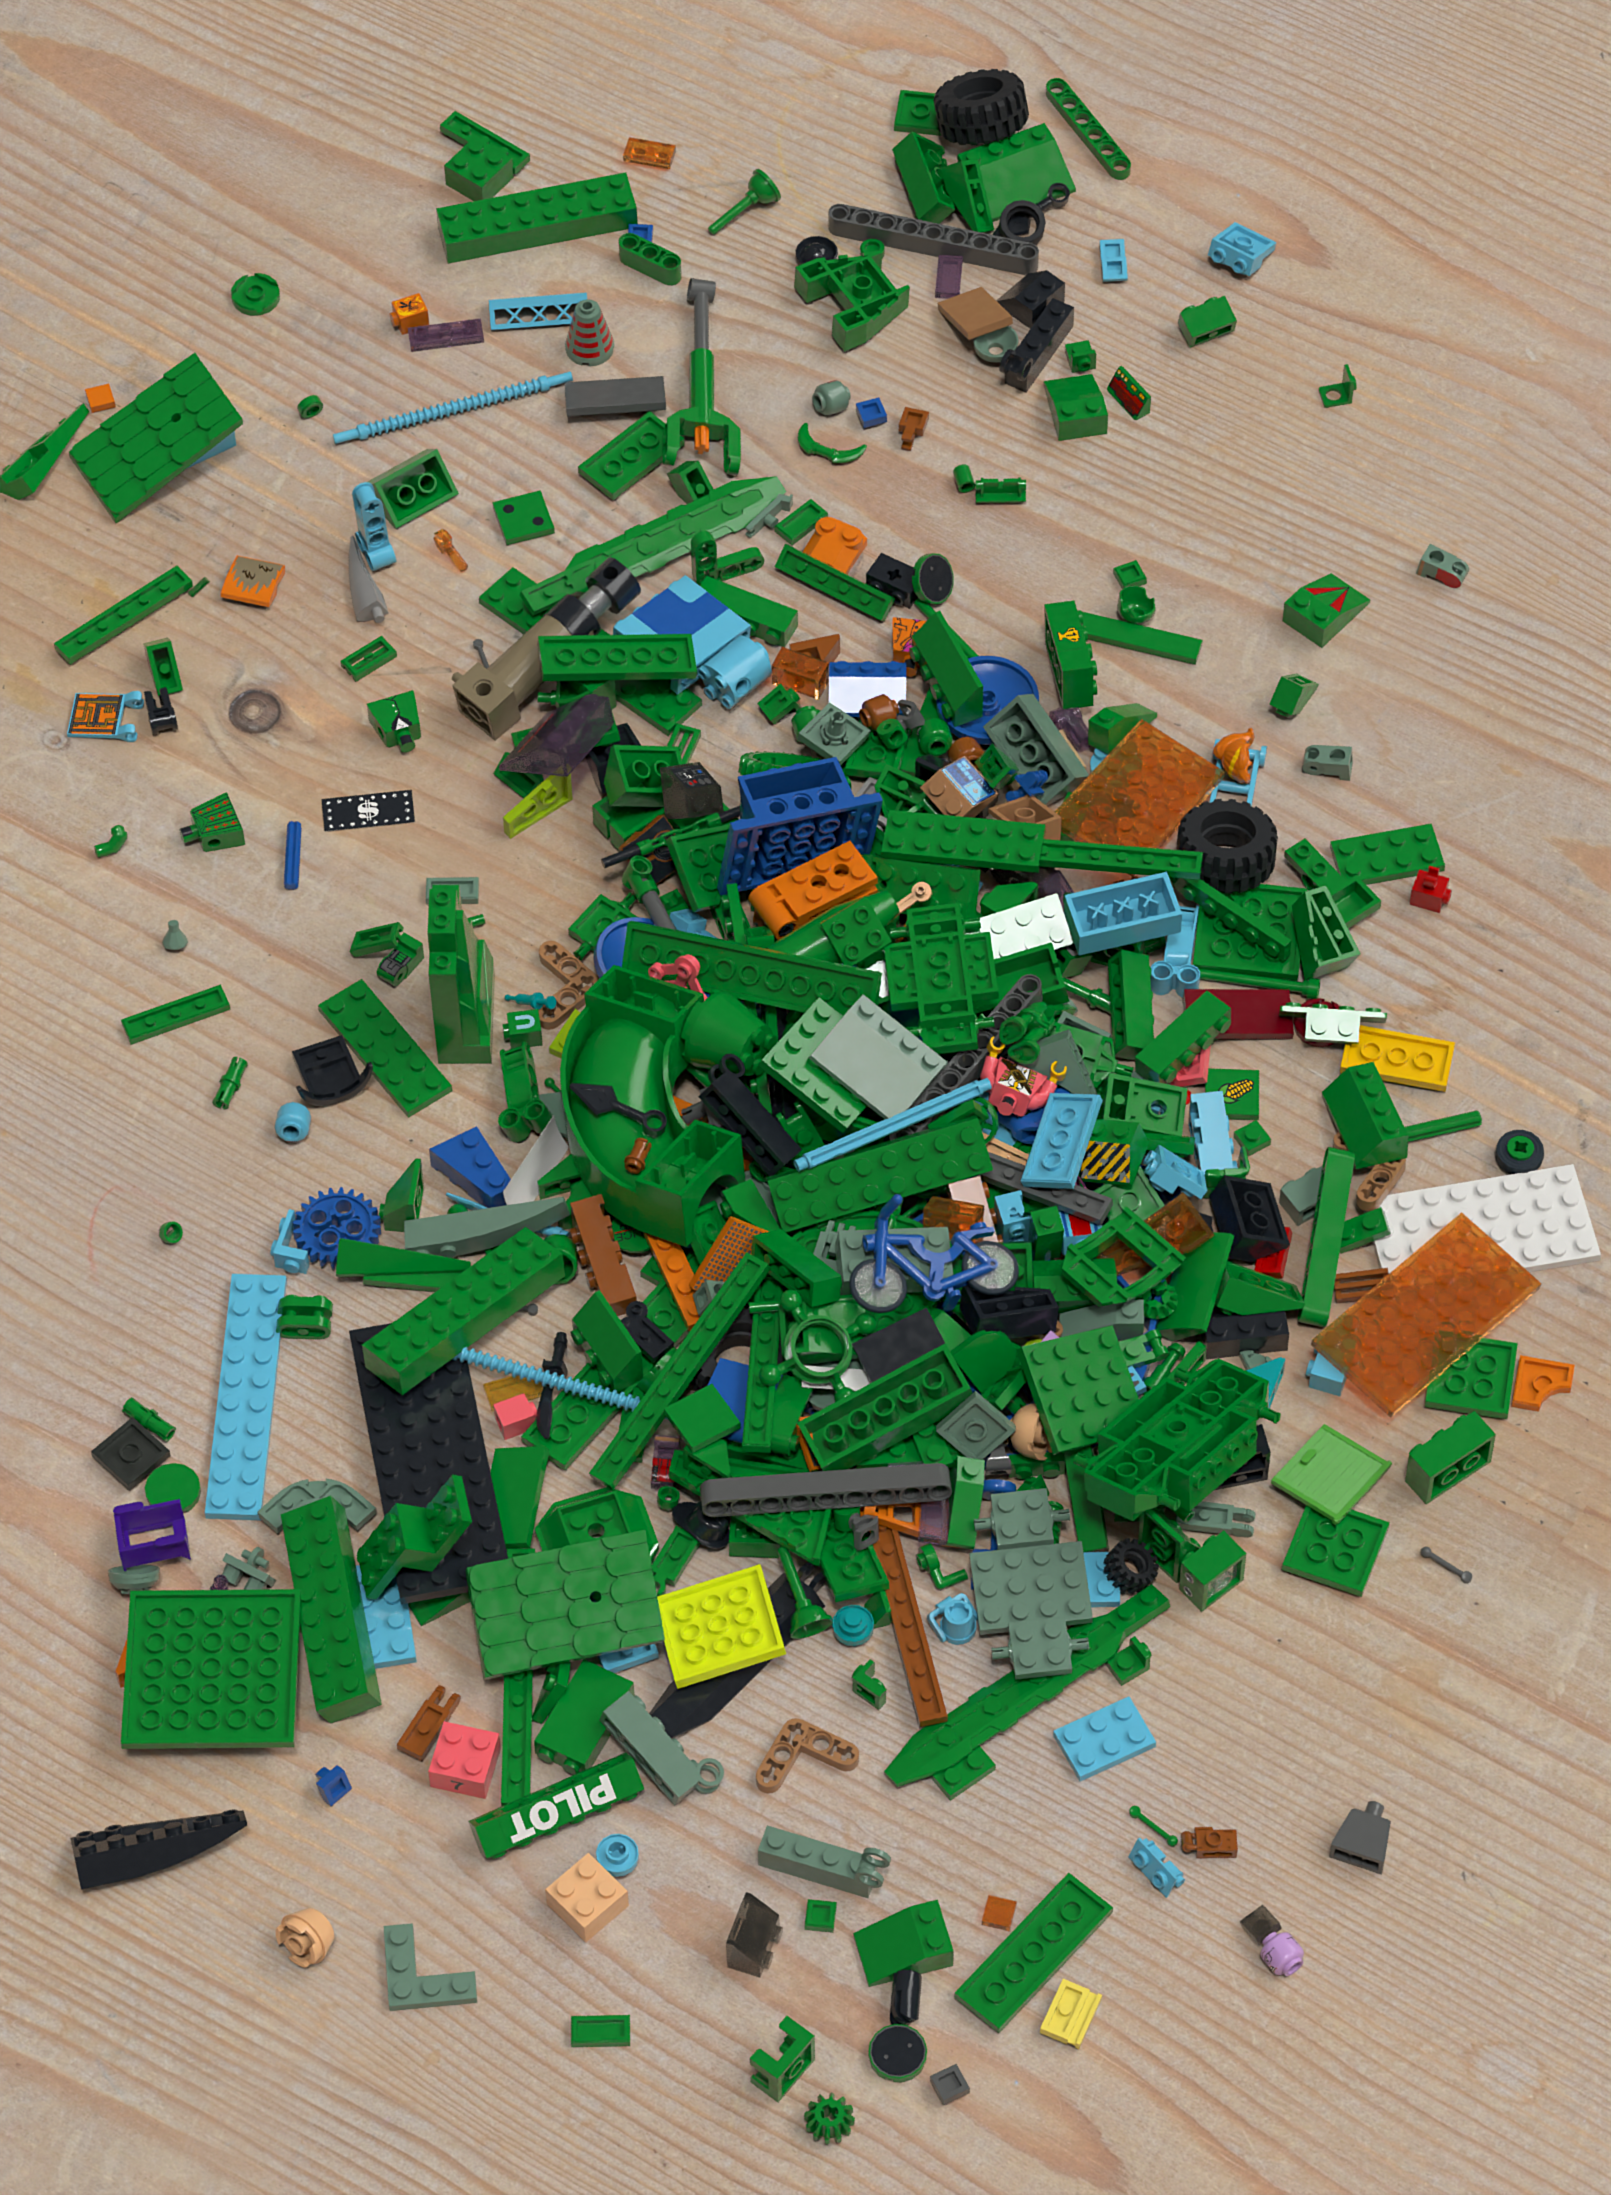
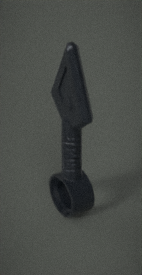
M1054 183L1049 187L1047 197L1036 205L1042 211L1050 206L1061 208L1067 204L1070 191L1065 184ZM1060 190L1065 194V198L1056 200L1052 197V192ZM1025 213L1013 214L1008 220V229L1016 236L1029 234L1030 221L1033 217ZM998 227L992 235L1000 236Z
M571 1083L569 1085V1088L595 1115L610 1111L621 1113L641 1123L642 1130L650 1137H659L666 1130L667 1119L663 1112L654 1109L644 1113L626 1104L624 1105V1103L617 1100L614 1089L610 1085ZM651 1118H657L661 1121L662 1125L657 1129H653L647 1125V1121Z

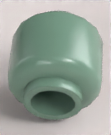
M833 380L816 387L812 395V402L818 412L829 416L846 410L851 395L846 386L840 381Z

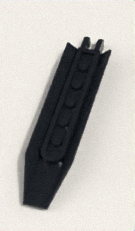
M806 1562L797 1572L806 1598L811 1600L812 1605H817L824 1609L825 1605L816 1592L823 1586L826 1580L821 1571L812 1579L809 1586L803 1581L815 1568V1565ZM783 1573L768 1587L784 1647H786L793 1640L789 1630L791 1629V1617L796 1611L794 1606L796 1601L786 1574ZM773 1659L677 1689L674 1680L649 1714L652 1718L657 1717L663 1723L664 1731L671 1739L711 1721Z

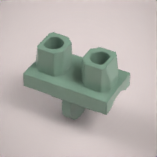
M256 1547L252 1552L246 1549L243 1550L241 1557L247 1559V1563L227 1553L222 1560L226 1563L221 1576L225 1581L237 1586L243 1573L250 1576L244 1590H263L267 1585L273 1587L276 1579L257 1569L258 1566L266 1569L269 1565V1561L263 1558L264 1549Z

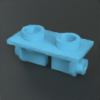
M1141 1838L1137 1839L1128 1857L1167 1898L1174 1885L1178 1888L1185 1882L1183 1872L1171 1861L1162 1862L1165 1860L1166 1855L1155 1845L1153 1840L1149 1841L1147 1838L1144 1840Z

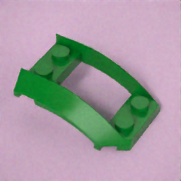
M1126 1206L1121 1214L1115 1219L1109 1220L1092 1235L1075 1245L1070 1244L1067 1246L1062 1274L1092 1302L1101 1307L1128 1302L1141 1296L1170 1275L1186 1261V1257ZM1118 1239L1153 1268L1145 1276L1124 1289L1091 1261V1259L1101 1254Z

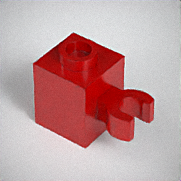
M1429 865L1428 872L1419 869L1411 890L1410 905L1440 913L1443 904L1448 905L1451 898L1452 890L1448 889L1450 878L1440 876V868Z

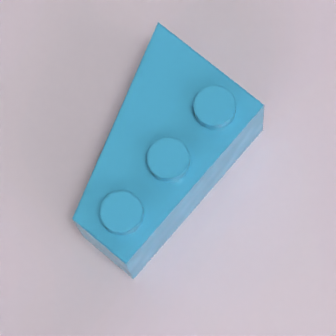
M1223 1091L1190 1094L1188 1126L1190 1136L1195 1137L1194 1158L1196 1168L1203 1171L1204 1175L1208 1169L1238 1168L1237 1162L1232 1161L1234 1147L1233 1140L1229 1138L1228 1133L1229 1119L1225 1111Z

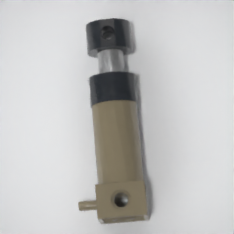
M611 557L607 558L586 577L585 582L589 589L579 599L570 594L563 596L533 627L487 669L477 662L464 675H461L459 672L454 673L452 681L455 683L452 686L460 713L495 741L521 718L518 705L545 682L542 681L537 645L538 636L598 635L601 632V627L597 619L606 610L618 614L641 593L640 585L634 575L618 560Z

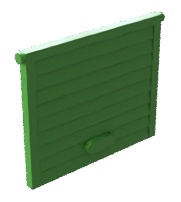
M1323 1424L1271 1479V1484L1329 1518L1336 1525L1388 1471L1392 1462L1382 1459L1326 1424Z

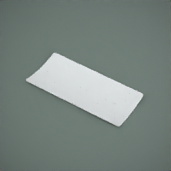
M554 1115L504 1189L503 1195L507 1205L534 1201L538 1196L537 1181L553 1169L568 1150L569 1146L558 1130Z

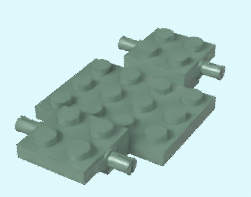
M1047 1488L991 1494L992 1511L990 1518L974 1519L975 1531L992 1529L995 1535L997 1550L969 1553L980 1635L1008 1632V1646L991 1648L992 1660L1010 1658L1014 1666L1015 1679L1071 1674L1072 1651L1089 1650L1088 1637L1071 1639L1066 1626L1093 1623L1082 1541L1054 1544L1052 1530L1054 1522L1070 1521L1069 1509L1052 1511V1507L1048 1502Z

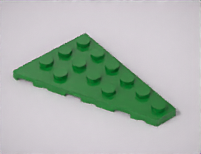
M674 1450L669 1469V1478L701 1497L700 1485L706 1480L683 1467V1451ZM729 1458L731 1478L809 1472V1470ZM833 1509L735 1515L733 1517L811 1564L819 1566Z

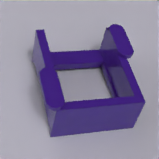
M180 1499L144 1506L142 1502H133L114 1507L113 1513L118 1550L124 1571H127L129 1567L181 1556L191 1560L186 1521ZM173 1526L174 1535L160 1537L155 1541L130 1545L129 1535Z

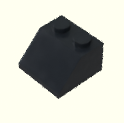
M1047 270L1028 273L996 301L1012 317L1031 329L1052 298L1065 302V282Z

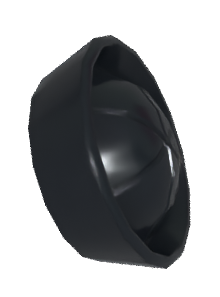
M811 236L803 239L795 250L796 258L800 265L816 258L825 257L826 260H834L838 255L835 243L822 236Z

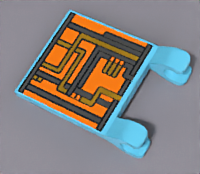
M132 691L127 694L75 693L67 736L118 738L127 742H135L138 735L135 732V725L125 724L121 726L125 706L134 709L143 708L144 699H142V693L140 691Z

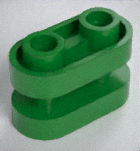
M286 1295L278 1301L277 1313L282 1314V1316L277 1319L276 1333H280L281 1337L288 1339L320 1340L328 1338L331 1334V1321L329 1319L332 1317L333 1303L321 1295L313 1297Z

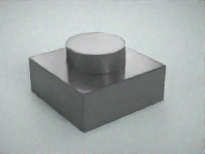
M957 2064L930 2076V2082L943 2105L970 2093V2087Z

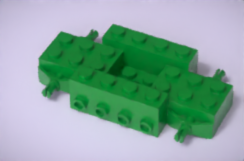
M1219 1358L1212 1360L1193 1373L1178 1368L1175 1371L1174 1378L1185 1382L1186 1386L1165 1377L1099 1432L1097 1437L1099 1455L1089 1458L1081 1453H1077L1074 1456L1073 1463L1085 1468L1084 1481L1087 1500L1131 1521H1134L1145 1510L1155 1508L1158 1505H1165L1174 1511L1179 1507L1191 1511L1256 1454V1440L1258 1436L1256 1420L1264 1418L1274 1424L1279 1422L1281 1413L1268 1408L1269 1381Z

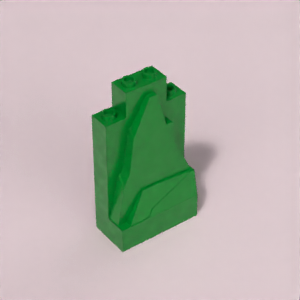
M432 885V889H429L428 975L438 1064H492L495 985L493 957L485 940H479L474 934L472 921L467 919L462 910L460 886Z

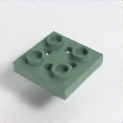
M829 702L799 732L798 740L826 759L837 757L841 766L869 737L871 730Z

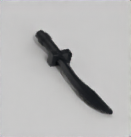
M556 1333L552 1360L546 1361L544 1359L542 1363L544 1372L546 1370H549L550 1374L556 1372L557 1376L564 1374L565 1378L568 1373L563 1361L568 1342L566 1333ZM548 1384L543 1387L536 1417L537 1428L544 1439H549L553 1416L552 1393L554 1388L550 1389Z

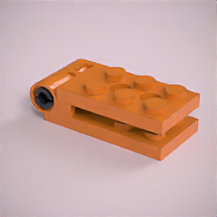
M848 841L756 887L750 893L748 900L776 939L779 940L833 906L877 893L878 889L875 884L878 883V877L852 842Z

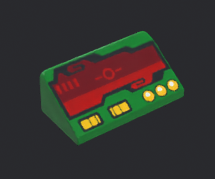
M1118 367L1107 387V391L1134 420H1138L1150 413L1151 396L1124 367Z

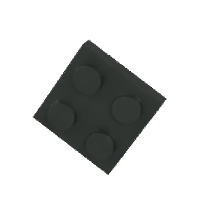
M133 1417L91 1451L92 1457L129 1491L171 1456L170 1450Z

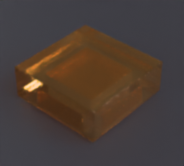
M988 1895L982 1925L1010 1931L1017 1901Z

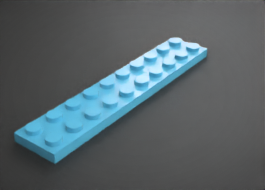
M232 1274L205 1506L206 1519L261 1521L257 1512L263 1507L281 1342L280 1333H276L277 1319L282 1316V1314L277 1313L278 1301L285 1297L287 1278L284 1275Z

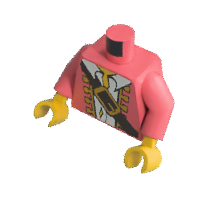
M993 1036L987 1044V1050L990 1054L985 1058L980 1076L981 1080L988 1078L992 1086L990 1090L986 1091L989 1093L988 1101L997 1107L1000 1114L1005 1116L1012 1113L1024 1116L1029 1110L1033 1111L1046 1106L1049 1094L1054 1093L1057 1088V1081H1062L1065 1078L1067 1066H1065L1063 1072L1057 1073L1054 1070L1057 1067L1058 1061L1053 1062L1050 1068V1079L1047 1080L1048 1076L1002 1057L997 1059V1055L1002 1052L1006 1044L1001 1042L999 1048L993 1045Z

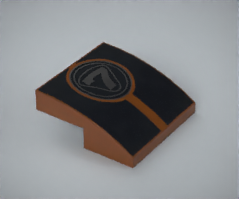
M658 815L641 832H635L618 849L623 851L636 846L638 842L658 838L662 834L674 829L664 815ZM675 834L669 835L664 838L668 839L670 836H675ZM661 846L654 849V852L643 856L652 864L650 874L656 884L676 870L668 846Z

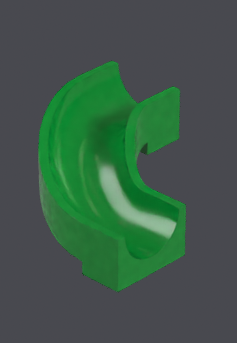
M613 965L584 993L586 1007L574 1020L562 1050L560 1082L569 1148L584 1184L593 1196L602 1194L604 1208L611 1215L639 1231L687 1247L693 1241L692 1234L695 1215L700 1201L712 1183H716L730 1188L745 1182L741 1135L696 1119L687 1126L681 1118L672 1096L677 1077L689 1065L682 1057V1053L685 1051V1039L681 1038L683 1027L695 1004L698 1001L704 1002L703 993ZM571 1083L610 1085L614 1089L617 1100L624 1103V1105L626 1104L644 1113L654 1109L663 1112L667 1119L666 1130L659 1137H650L642 1130L641 1123L621 1113L610 1111L595 1115L569 1088V1085ZM651 1118L647 1121V1125L653 1129H657L662 1125L661 1121L657 1118ZM637 1138H644L648 1140L647 1144L651 1143L652 1147L644 1161V1170L634 1174L626 1170L624 1160L626 1156L630 1155L635 1140Z

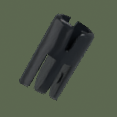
M904 1969L893 1974L890 2008L891 2025H908L919 2019L922 1984L920 1973Z

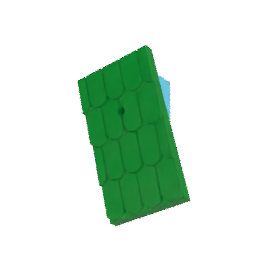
M194 352L163 374V378L138 394L134 401L102 422L98 429L76 443L69 451V457L113 521L118 523L185 469L236 446L235 430L243 425V419Z
M646 1530L604 1537L599 1540L567 1545L562 1548L467 1567L465 1572L483 1679H491L663 1642L665 1637Z

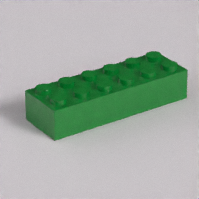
M945 1343L797 1422L822 1471L847 1470L948 1416L973 1393Z

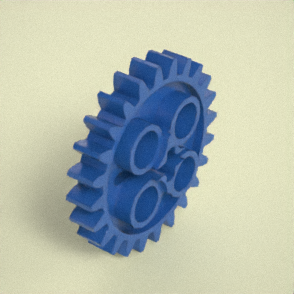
M340 1187L338 1193H334L333 1189L329 1188L328 1195L318 1191V1199L309 1196V1205L301 1203L302 1212L296 1211L295 1213L296 1220L293 1221V1235L297 1248L308 1251L310 1262L313 1263L319 1259L321 1267L326 1262H330L332 1269L336 1266L340 1238L371 1244L379 1243L378 1235H381V1219L378 1216V1209L372 1206L371 1199L364 1200L363 1193L355 1197L354 1189H351L348 1194H344L343 1187ZM318 1221H323V1223L315 1224Z

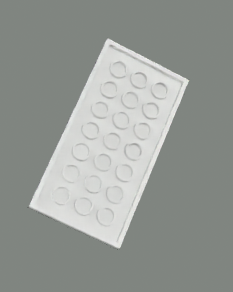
M1574 1164L1387 1195L1378 1208L1382 1207L1391 1234L1372 1242L1379 1268H1388L1391 1296L1600 1261L1601 1258Z

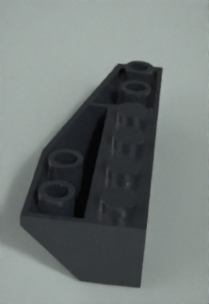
M232 1809L219 1814L127 1826L111 1825L106 1827L104 1831L95 1833L92 1831L80 1832L76 1837L70 1839L81 1890L141 1877L190 1859L246 1827L247 1821L244 1810Z

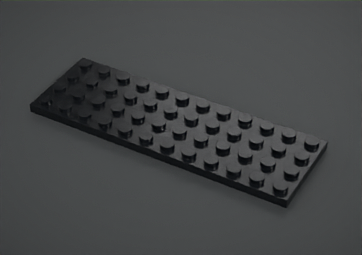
M389 1323L349 1330L384 1516L396 1503L426 1508L451 1475L462 1476L472 1523L432 1572L402 1567L395 1575L401 1604L467 1593L469 1592L465 1572L467 1567L508 1559L467 1361L465 1360L461 1363L459 1358L455 1361H448L405 1394L401 1395L365 1367L362 1344L391 1324Z

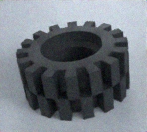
M1127 1538L1124 1541L1121 1540L1106 1555L1104 1564L1107 1565L1104 1567V1572H1110L1106 1577L1108 1580L1113 1579L1115 1581L1112 1584L1115 1588L1120 1585V1591L1122 1592L1128 1589L1129 1594H1133L1135 1591L1139 1593L1157 1576L1158 1572L1156 1571L1159 1569V1564L1154 1563L1158 1559L1157 1556L1152 1557L1150 1555L1153 1552L1151 1548L1145 1549L1146 1543L1142 1542L1138 1545V1539H1133L1130 1542V1538ZM1124 1559L1133 1562L1138 1569V1573L1131 1571L1126 1566Z

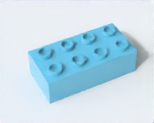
M1167 872L1064 896V915L1078 955L1181 932L1182 912Z

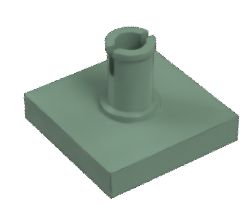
M976 1391L936 1425V1432L967 1458L983 1460L1016 1431L1015 1424Z

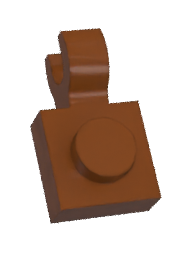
M909 407L904 408L899 422V431L903 432L901 449L911 451L915 435L923 436L929 420L928 411Z

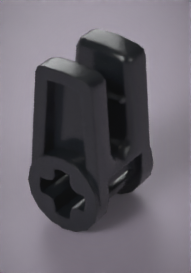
M163 687L159 691L161 708H157L156 700L153 699L151 691L144 692L153 735L158 734V731L170 728L178 730L174 708L171 705L167 687Z

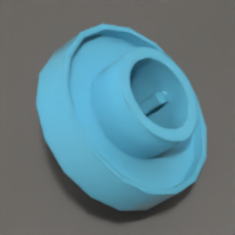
M609 1835L598 1844L596 1850L597 1861L612 1876H625L631 1873L637 1866L639 1860L638 1846L627 1835Z

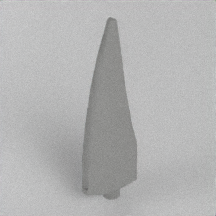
M352 535L349 547V582L354 613L357 621L375 620L376 623H381L384 621V615L389 613L385 599L368 572L355 537Z

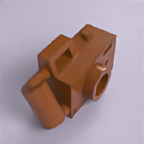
M1195 1827L1194 1833L1189 1831L1181 1833L1183 1851L1191 1852L1195 1850L1196 1858H1237L1236 1829L1213 1830L1212 1827Z

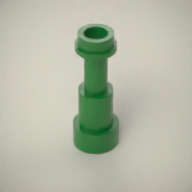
M1173 1342L1167 1347L1170 1355L1164 1359L1161 1365L1156 1366L1150 1377L1144 1379L1146 1392L1142 1393L1143 1395L1165 1377L1167 1378L1176 1361H1181L1184 1358L1186 1350L1182 1345Z

